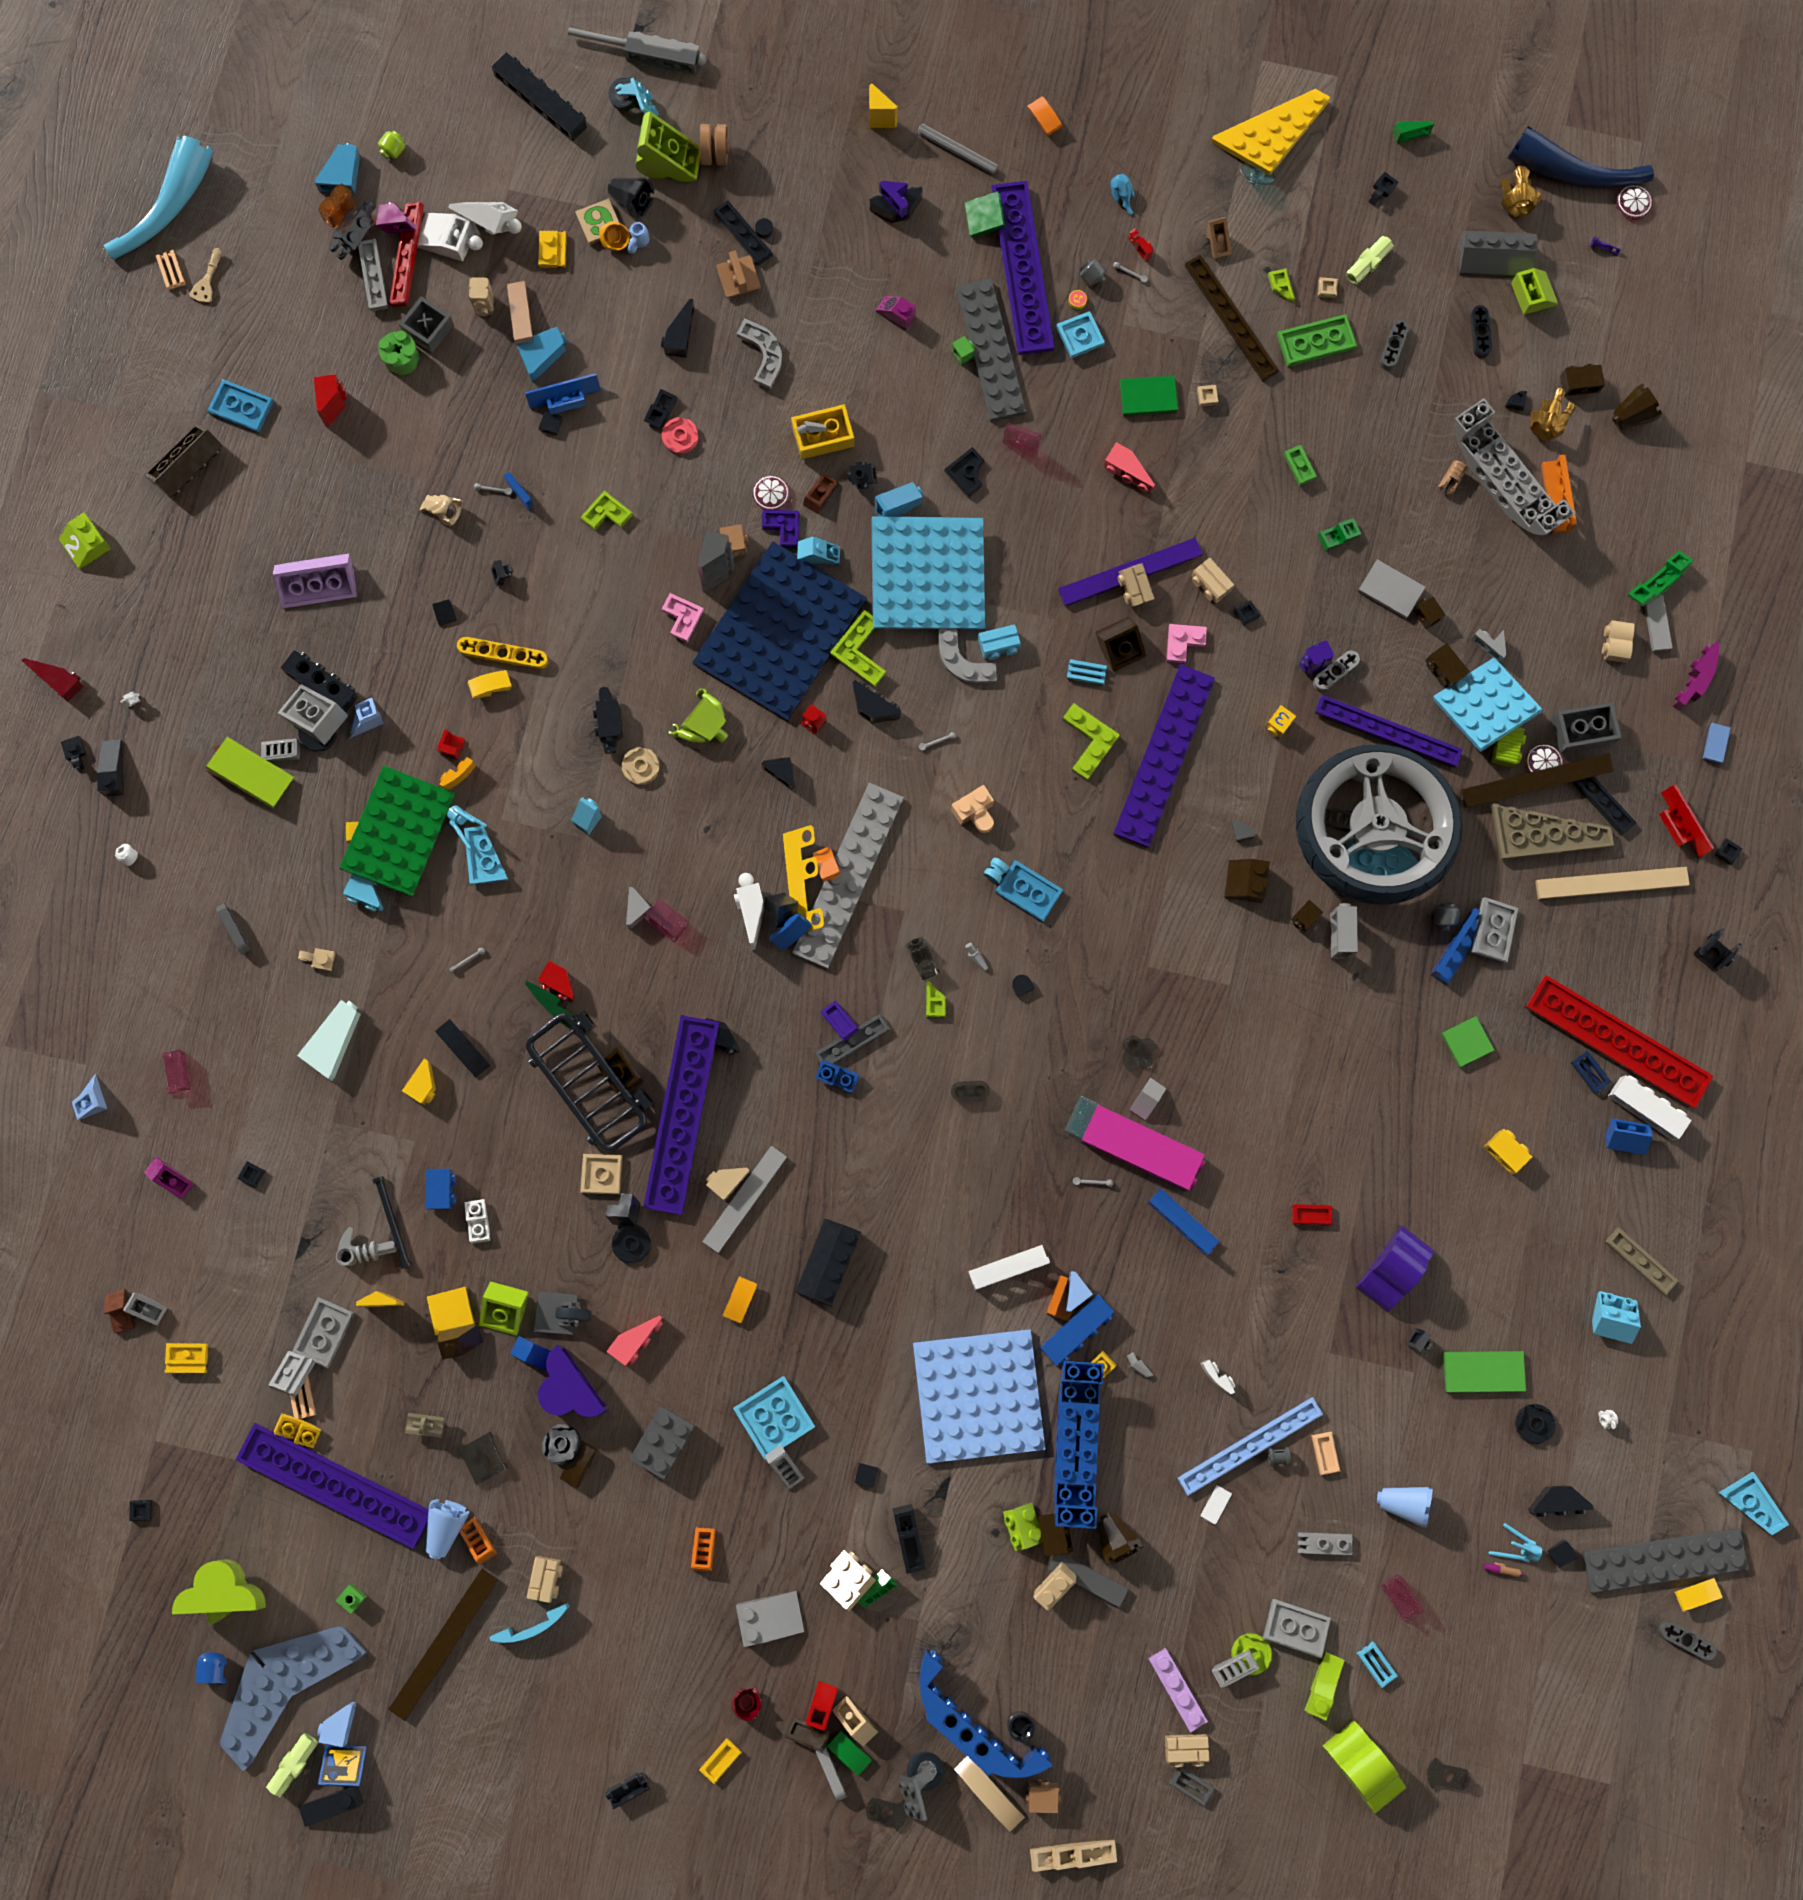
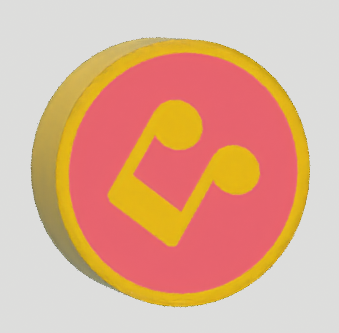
M1081 290L1071 292L1068 300L1070 307L1076 310L1084 308L1087 302L1086 294Z

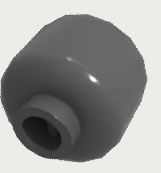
M1089 259L1079 269L1081 271L1080 278L1089 287L1094 285L1099 287L1106 279L1104 277L1106 268L1097 259L1092 261Z
M1440 903V906L1435 907L1434 924L1440 926V930L1451 931L1452 927L1458 926L1460 910L1458 907H1455L1456 904Z

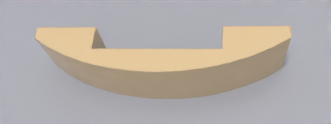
M967 1756L954 1768L976 1796L1009 1832L1025 1818L986 1773Z

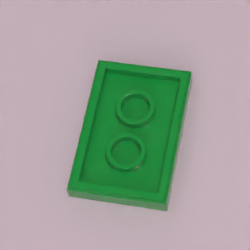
M1175 376L1120 379L1123 416L1175 413L1178 411Z

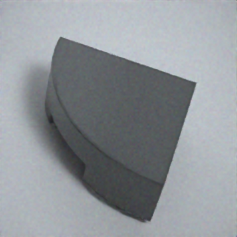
M1237 821L1231 823L1236 841L1255 837L1254 831L1247 824Z

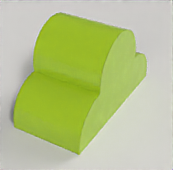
M651 111L644 114L637 148L636 169L641 174L656 179L670 177L681 182L697 180L700 146Z
M224 1559L208 1562L197 1571L194 1577L193 1588L184 1590L176 1597L172 1607V1615L252 1611L266 1608V1602L263 1592L257 1586L245 1583V1573L242 1567L233 1560Z
M1354 1720L1322 1745L1374 1814L1406 1789L1405 1784L1388 1758Z

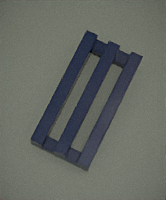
M1588 1051L1570 1062L1593 1094L1611 1083ZM1583 1058H1586V1059H1587V1061L1590 1063V1065L1593 1067V1069L1596 1071V1073H1597V1074L1599 1075V1077L1602 1079V1081H1603L1602 1084H1601V1082L1598 1080V1078L1595 1076L1594 1072L1589 1068V1066H1588V1065L1586 1064V1062L1583 1060Z

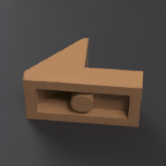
M1227 218L1209 221L1206 238L1210 239L1213 258L1232 254Z

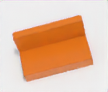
M1059 1276L1046 1313L1065 1321H1069L1072 1311L1065 1312L1069 1284L1067 1277Z

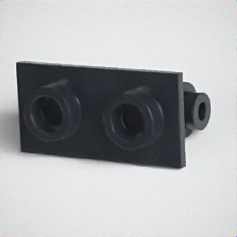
M637 1772L635 1775L624 1780V1784L619 1783L608 1788L605 1795L608 1800L610 1799L612 1809L650 1790L645 1773L641 1772L638 1774Z

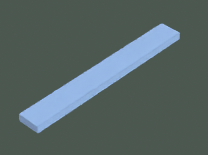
M1311 1397L1179 1476L1177 1479L1186 1495L1189 1496L1319 1418L1323 1413L1314 1398Z

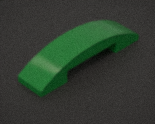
M1677 551L1666 561V565L1646 583L1637 585L1628 593V596L1642 606L1649 604L1675 584L1694 560L1681 551Z

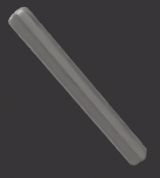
M925 124L919 126L918 134L991 174H994L997 170L996 163Z

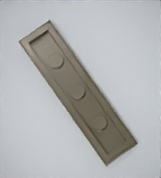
M1619 1227L1605 1241L1611 1249L1664 1296L1678 1283V1280Z

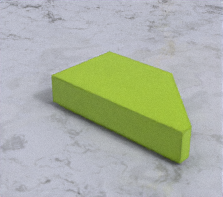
M1282 269L1269 272L1268 278L1272 292L1290 302H1294L1295 297L1287 270Z
M927 981L926 1017L945 1018L946 997L930 981Z

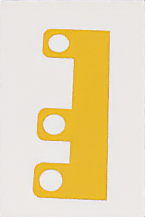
M809 825L783 834L789 896L798 901V913L811 922V927L806 932L822 928L824 925L823 910L821 908L811 911L807 910L804 880L815 877L818 874L817 859L812 857L802 860L801 848L812 845L815 842L814 828ZM809 830L812 834L809 842H804L802 839L803 832ZM809 862L815 864V870L812 874L806 872V865ZM814 913H818L821 917L818 925L812 924L811 918Z

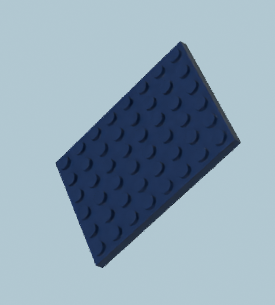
M772 541L692 663L788 721L830 658V652L845 635L867 601V597L812 564L798 560L797 555Z

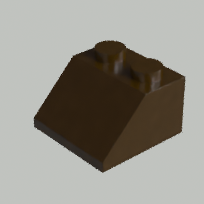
M1129 616L1095 632L1100 649L1113 672L1146 657L1138 625Z
M1257 859L1229 860L1224 898L1262 903L1266 898L1270 861Z

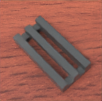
M1178 1767L1172 1780L1169 1781L1170 1785L1204 1807L1215 1790L1214 1787L1183 1767ZM1181 1772L1186 1774L1187 1776H1189L1205 1788L1209 1789L1208 1792L1206 1793L1190 1781L1180 1776ZM1177 1779L1203 1795L1204 1799H1200L1177 1784Z

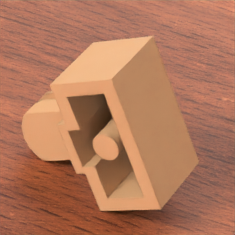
M984 785L951 805V811L960 825L971 820L981 833H987L993 828L994 820L987 809L993 806L994 800Z

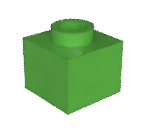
M965 336L952 343V352L961 365L974 358L975 347Z
M352 1583L347 1586L336 1602L352 1614L368 1596ZM349 1595L353 1597L352 1603L347 1601Z

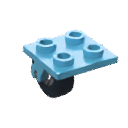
M622 76L614 80L610 85L608 97L615 108L627 111L639 103L644 114L651 111L656 116L659 115L656 107L652 105L651 100H653L650 91L645 90L641 82L638 83L634 78Z

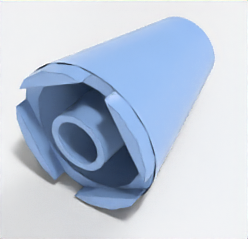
M1383 1488L1382 1492L1378 1491L1376 1503L1380 1504V1509L1418 1526L1427 1528L1433 1488Z
M440 1499L430 1502L426 1552L429 1554V1557L441 1559V1557L447 1555L469 1515V1510L465 1512L466 1507L448 1500L445 1501V1504L439 1503Z

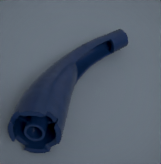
M1530 126L1523 132L1507 158L1518 166L1526 167L1532 173L1561 182L1588 187H1624L1651 182L1654 178V170L1651 165L1621 170L1592 165L1567 152Z

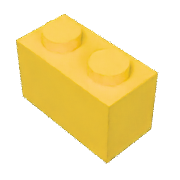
M1502 1129L1493 1136L1484 1148L1512 1175L1517 1173L1532 1156L1525 1145H1520L1515 1140L1516 1137L1511 1131Z

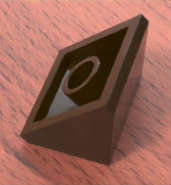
M620 1045L605 1058L628 1091L643 1082V1079ZM598 1064L597 1067L599 1068L603 1076L606 1078L608 1075ZM609 1079L607 1082L610 1084L614 1092L617 1094L619 1090L611 1081V1079Z

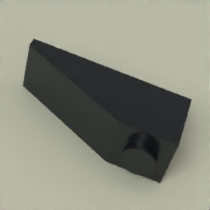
M693 299L687 301L667 328L665 337H662L661 348H664L665 355L687 358L695 308Z
M121 739L107 740L101 743L97 769V790L105 797L124 795Z
M348 1786L298 1807L304 1826H308L361 1806L364 1800L359 1787Z

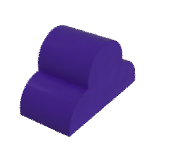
M1400 1226L1355 1288L1383 1310L1389 1312L1421 1279L1428 1268L1427 1263L1432 1257L1434 1250L1404 1226Z
M557 1345L554 1347L546 1360V1368L550 1376L542 1382L538 1391V1400L541 1407L552 1415H567L576 1411L585 1417H595L606 1413L609 1409L564 1346Z

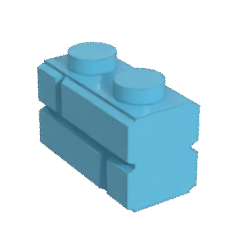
M1015 624L978 634V641L984 659L994 660L999 658L1001 654L1014 655L1018 652L1017 650H1020L1021 644Z

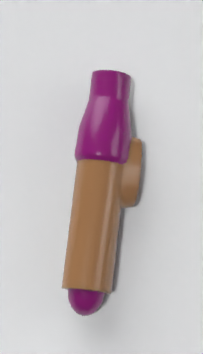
M1503 1563L1484 1564V1570L1492 1573L1514 1577L1523 1576V1572L1520 1569L1506 1567V1564Z

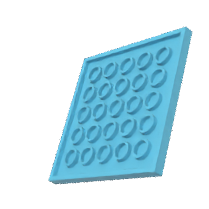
M872 516L873 629L957 628L963 630H984L983 518Z

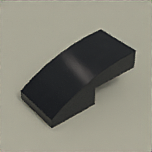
M660 389L644 421L661 429L676 404L678 397Z

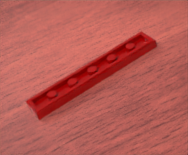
M421 202L405 204L404 212L417 226V230L405 231L400 234L389 302L392 307L408 305L424 204Z

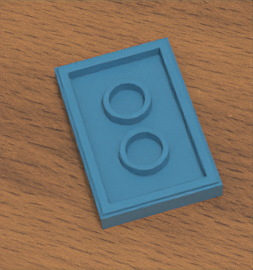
M222 379L207 412L259 433L274 400Z
M1016 860L995 890L996 894L1041 922H1044L1063 892V889Z

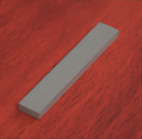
M772 1146L768 1149L702 1241L717 1253L721 1251L784 1163L787 1156Z

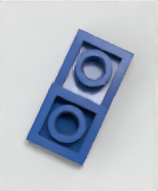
M797 913L785 920L784 927L772 933L769 941L783 951L797 941L811 927V922Z
M822 1060L815 1078L853 1093L860 1074Z

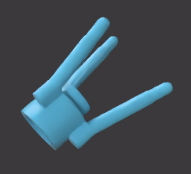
M455 805L447 813L448 818L451 819L449 824L454 827L467 849L471 850V846L457 824L462 825L467 820L483 827H487V824Z
M1504 1523L1503 1526L1526 1542L1523 1545L1514 1541L1511 1542L1513 1546L1521 1549L1523 1556L1489 1551L1488 1554L1522 1560L1527 1563L1530 1560L1538 1562L1542 1555V1547L1537 1546L1535 1541L1528 1539Z

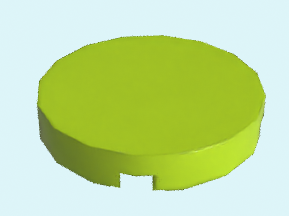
M1254 1633L1241 1635L1234 1642L1231 1649V1657L1247 1650L1251 1651L1259 1669L1248 1675L1262 1673L1269 1667L1272 1661V1650L1269 1643L1263 1640V1637ZM1243 1658L1247 1669L1250 1668L1247 1660ZM1238 1661L1235 1662L1238 1669L1242 1671Z

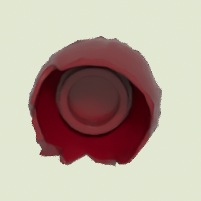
M757 1688L740 1689L732 1699V1712L742 1721L748 1722L757 1718L762 1707V1700Z

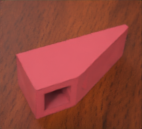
M1116 442L1105 460L1104 468L1110 474L1122 477L1126 483H1132L1138 486L1141 491L1152 494L1155 484L1133 451Z
M657 1316L618 1335L606 1352L625 1366H628L629 1363L633 1365L639 1357L637 1353L641 1347L645 1349L650 1343L651 1339L649 1337L653 1331L657 1333L662 1327L663 1322L661 1321L663 1317Z

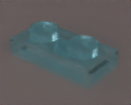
M1080 1095L1064 1131L1082 1139L1098 1103Z

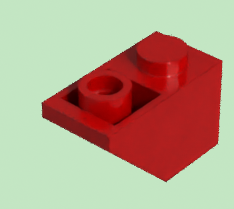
M549 960L538 978V982L541 984L540 987L548 992H551V990L557 992V997L566 1002L568 999L574 1001L575 995L567 970Z
M821 1681L818 1682L805 1721L806 1725L825 1731L838 1687Z

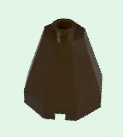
M1643 383L1637 386L1614 411L1612 419L1617 427L1620 426L1625 429L1651 423L1661 417V410L1657 411L1656 409L1659 406L1657 399L1648 387L1643 389L1645 386Z
M1110 1512L1100 1517L1101 1521L1098 1523L1103 1557L1108 1566L1112 1565L1111 1560L1115 1559L1117 1563L1137 1553L1138 1546L1140 1549L1144 1548L1141 1540L1116 1514L1112 1515Z

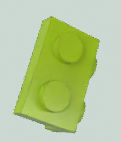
M1033 1503L1003 1512L1004 1521L1008 1527L1010 1540L1015 1551L1043 1543Z

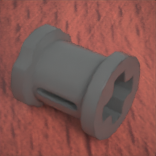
M1289 1447L1279 1450L1268 1448L1269 1466L1284 1463L1290 1465Z

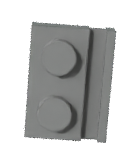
M288 1351L270 1381L269 1387L296 1397L315 1361Z

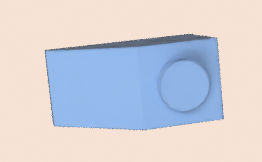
M351 1702L323 1721V1724L320 1723L317 1736H320L319 1743L339 1747L347 1745L356 1702Z

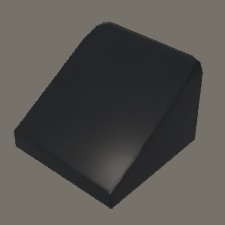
M450 599L432 604L438 625L457 621Z
M1562 1539L1547 1550L1558 1568L1578 1558V1555L1567 1540Z

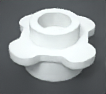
M130 692L124 695V699L120 702L124 703L126 708L140 702L138 697L140 694Z
M1605 1410V1412L1600 1411L1598 1413L1600 1423L1606 1430L1616 1428L1618 1417L1615 1412Z

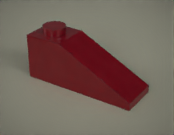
M26 658L21 660L67 702L84 687L79 682L81 678L74 671L69 673L61 667Z

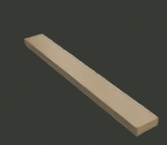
M1687 867L1535 881L1538 900L1687 887L1690 885Z

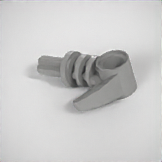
M349 1227L340 1240L336 1260L340 1265L348 1267L353 1266L357 1261L363 1263V1259L367 1262L370 1261V1258L377 1261L381 1255L396 1252V1246L394 1241L381 1244L371 1241L369 1246L363 1244V1248L359 1245L353 1247L351 1240L354 1228ZM346 1252H350L351 1259L345 1263L343 1255Z

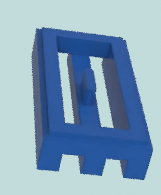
M510 472L504 474L506 483L528 510L532 508L533 502L514 476Z

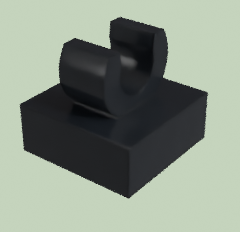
M501 560L494 561L491 567L496 586L503 585L505 579L511 577L513 572L512 566H503Z
M1418 1328L1414 1329L1405 1344L1411 1349L1420 1352L1424 1349L1430 1351L1433 1346L1428 1341L1431 1335Z

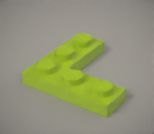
M864 610L832 649L830 655L875 688L886 674V671L858 651L874 630L873 616Z
M1073 703L1062 720L1092 740L1072 768L1073 772L1088 781L1120 734Z

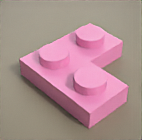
M670 593L662 607L663 612L677 618L670 634L688 643L704 612V608Z
M1169 624L1166 662L1185 663L1187 646L1205 647L1207 627Z

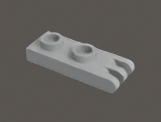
M1298 1532V1537H1306V1541L1298 1540V1545H1306V1549L1299 1548L1298 1553L1352 1555V1534Z

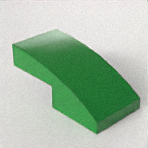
M1354 518L1338 523L1333 528L1321 531L1317 536L1324 550L1327 551L1361 535V532Z
M841 1730L826 1745L858 1776L872 1761Z

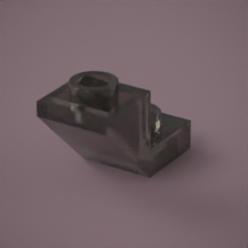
M922 936L905 944L913 964L923 981L940 974L939 968Z

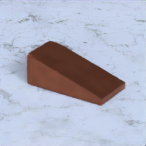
M823 473L804 497L803 506L818 514L839 482Z

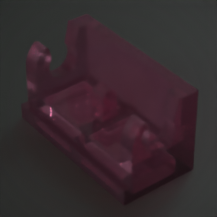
M660 898L646 912L645 916L647 922L673 943L687 929L686 926L689 924V921Z
M178 1049L162 1053L167 1080V1092L171 1094L191 1090L185 1052Z
M1396 1574L1381 1585L1403 1620H1412V1616L1424 1612V1609L1401 1575Z

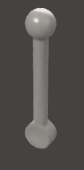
M1119 262L1113 264L1114 269H1120L1140 279V282L1143 284L1148 280L1147 276H1140L1121 266Z
M478 483L474 485L476 491L481 489L505 493L507 496L512 495L511 488L499 489L481 486Z
M951 732L948 736L927 744L921 743L919 750L925 751L929 746L948 739L953 740L956 738V734Z
M479 948L473 955L450 967V972L456 971L478 955H483L485 949Z
M1078 1177L1073 1179L1074 1185L1081 1183L1112 1187L1114 1184L1110 1179L1107 1181L1080 1180Z

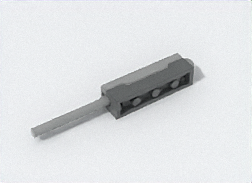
M570 27L568 29V35L625 47L624 52L627 61L694 75L696 74L697 66L701 67L706 63L705 54L700 52L699 46L694 43L664 39L657 35L650 36L641 32L629 31L628 38L621 39Z

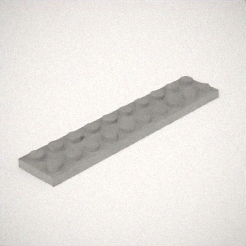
M868 783L835 857L841 875L837 876L834 880L824 882L812 909L821 908L823 910L824 925L822 928L805 932L799 938L793 955L826 969L829 968L904 797ZM818 913L812 915L811 921L813 925H818L821 921Z

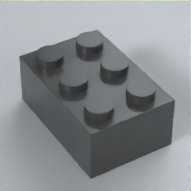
M1613 702L1558 711L1552 717L1560 753L1611 745L1622 738Z
M660 1406L629 1460L663 1480L666 1479L696 1425L669 1409Z

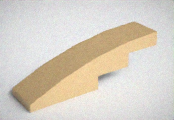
M1115 1840L1070 1843L1030 1849L1032 1871L1034 1872L1073 1867L1084 1868L1117 1862Z

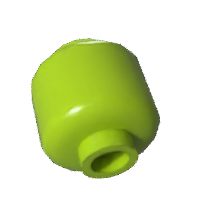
M387 131L378 142V146L381 149L379 153L386 159L389 157L397 159L405 149V144L403 143L405 140L397 132Z

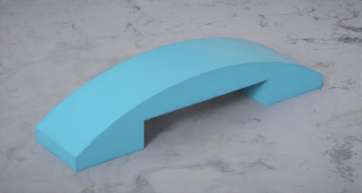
M566 1603L548 1611L547 1616L549 1620L515 1635L510 1627L490 1636V1641L506 1643L533 1637L560 1619L569 1608V1604Z

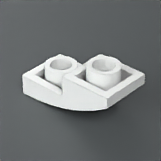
M485 1200L465 1202L469 1242L475 1244L490 1241Z
M1206 1360L1200 1363L1207 1376L1227 1394L1235 1393L1233 1389L1235 1384L1230 1376L1227 1377L1226 1374L1218 1377L1217 1373H1219L1215 1362L1211 1363L1210 1360Z

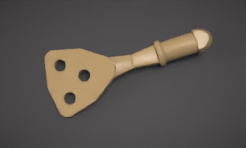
M215 248L212 251L213 254L210 263H208L206 275L193 286L189 293L191 298L199 302H212L213 291L210 281L221 256L219 248Z

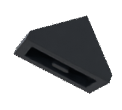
M790 757L764 760L761 763L762 769L791 790L794 789Z

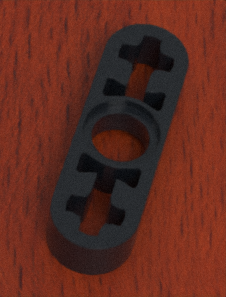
M1478 305L1474 307L1470 314L1473 351L1478 358H1486L1492 350L1489 312L1485 306ZM1477 312H1480V315H1483V316L1481 317L1480 322H1479V315H1476ZM1483 328L1486 334L1481 336L1477 334L1476 329ZM1482 341H1484L1483 348L1486 349L1485 352H1483L1482 349H1479L1482 344Z

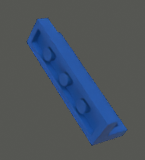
M1476 908L1468 914L1430 974L1446 985L1449 984L1473 945L1478 914L1480 912Z
M1161 1188L1147 1202L1148 1205L1205 1256L1209 1255L1219 1242L1217 1238Z

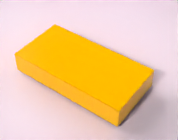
M726 1738L699 1771L715 1784L742 1751L731 1740Z

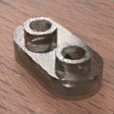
M984 1081L957 1082L951 1088V1096L958 1102L983 1101L990 1092L988 1084ZM981 1088L983 1090V1094H977L976 1089ZM962 1089L964 1094L959 1096L957 1090Z

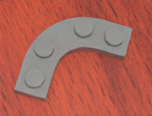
M744 318L737 332V337L754 344L763 353V361L754 378V383L771 390L782 366L780 346L776 337L768 329Z
M957 628L938 629L939 654L946 669L955 675L957 679L967 683H997L996 663H972L965 660L959 653Z

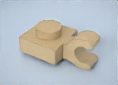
M315 948L314 954L300 951L298 959L312 962V968L332 971L335 952Z

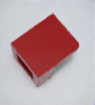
M444 729L437 751L441 755L458 760L465 739L453 735L449 730Z

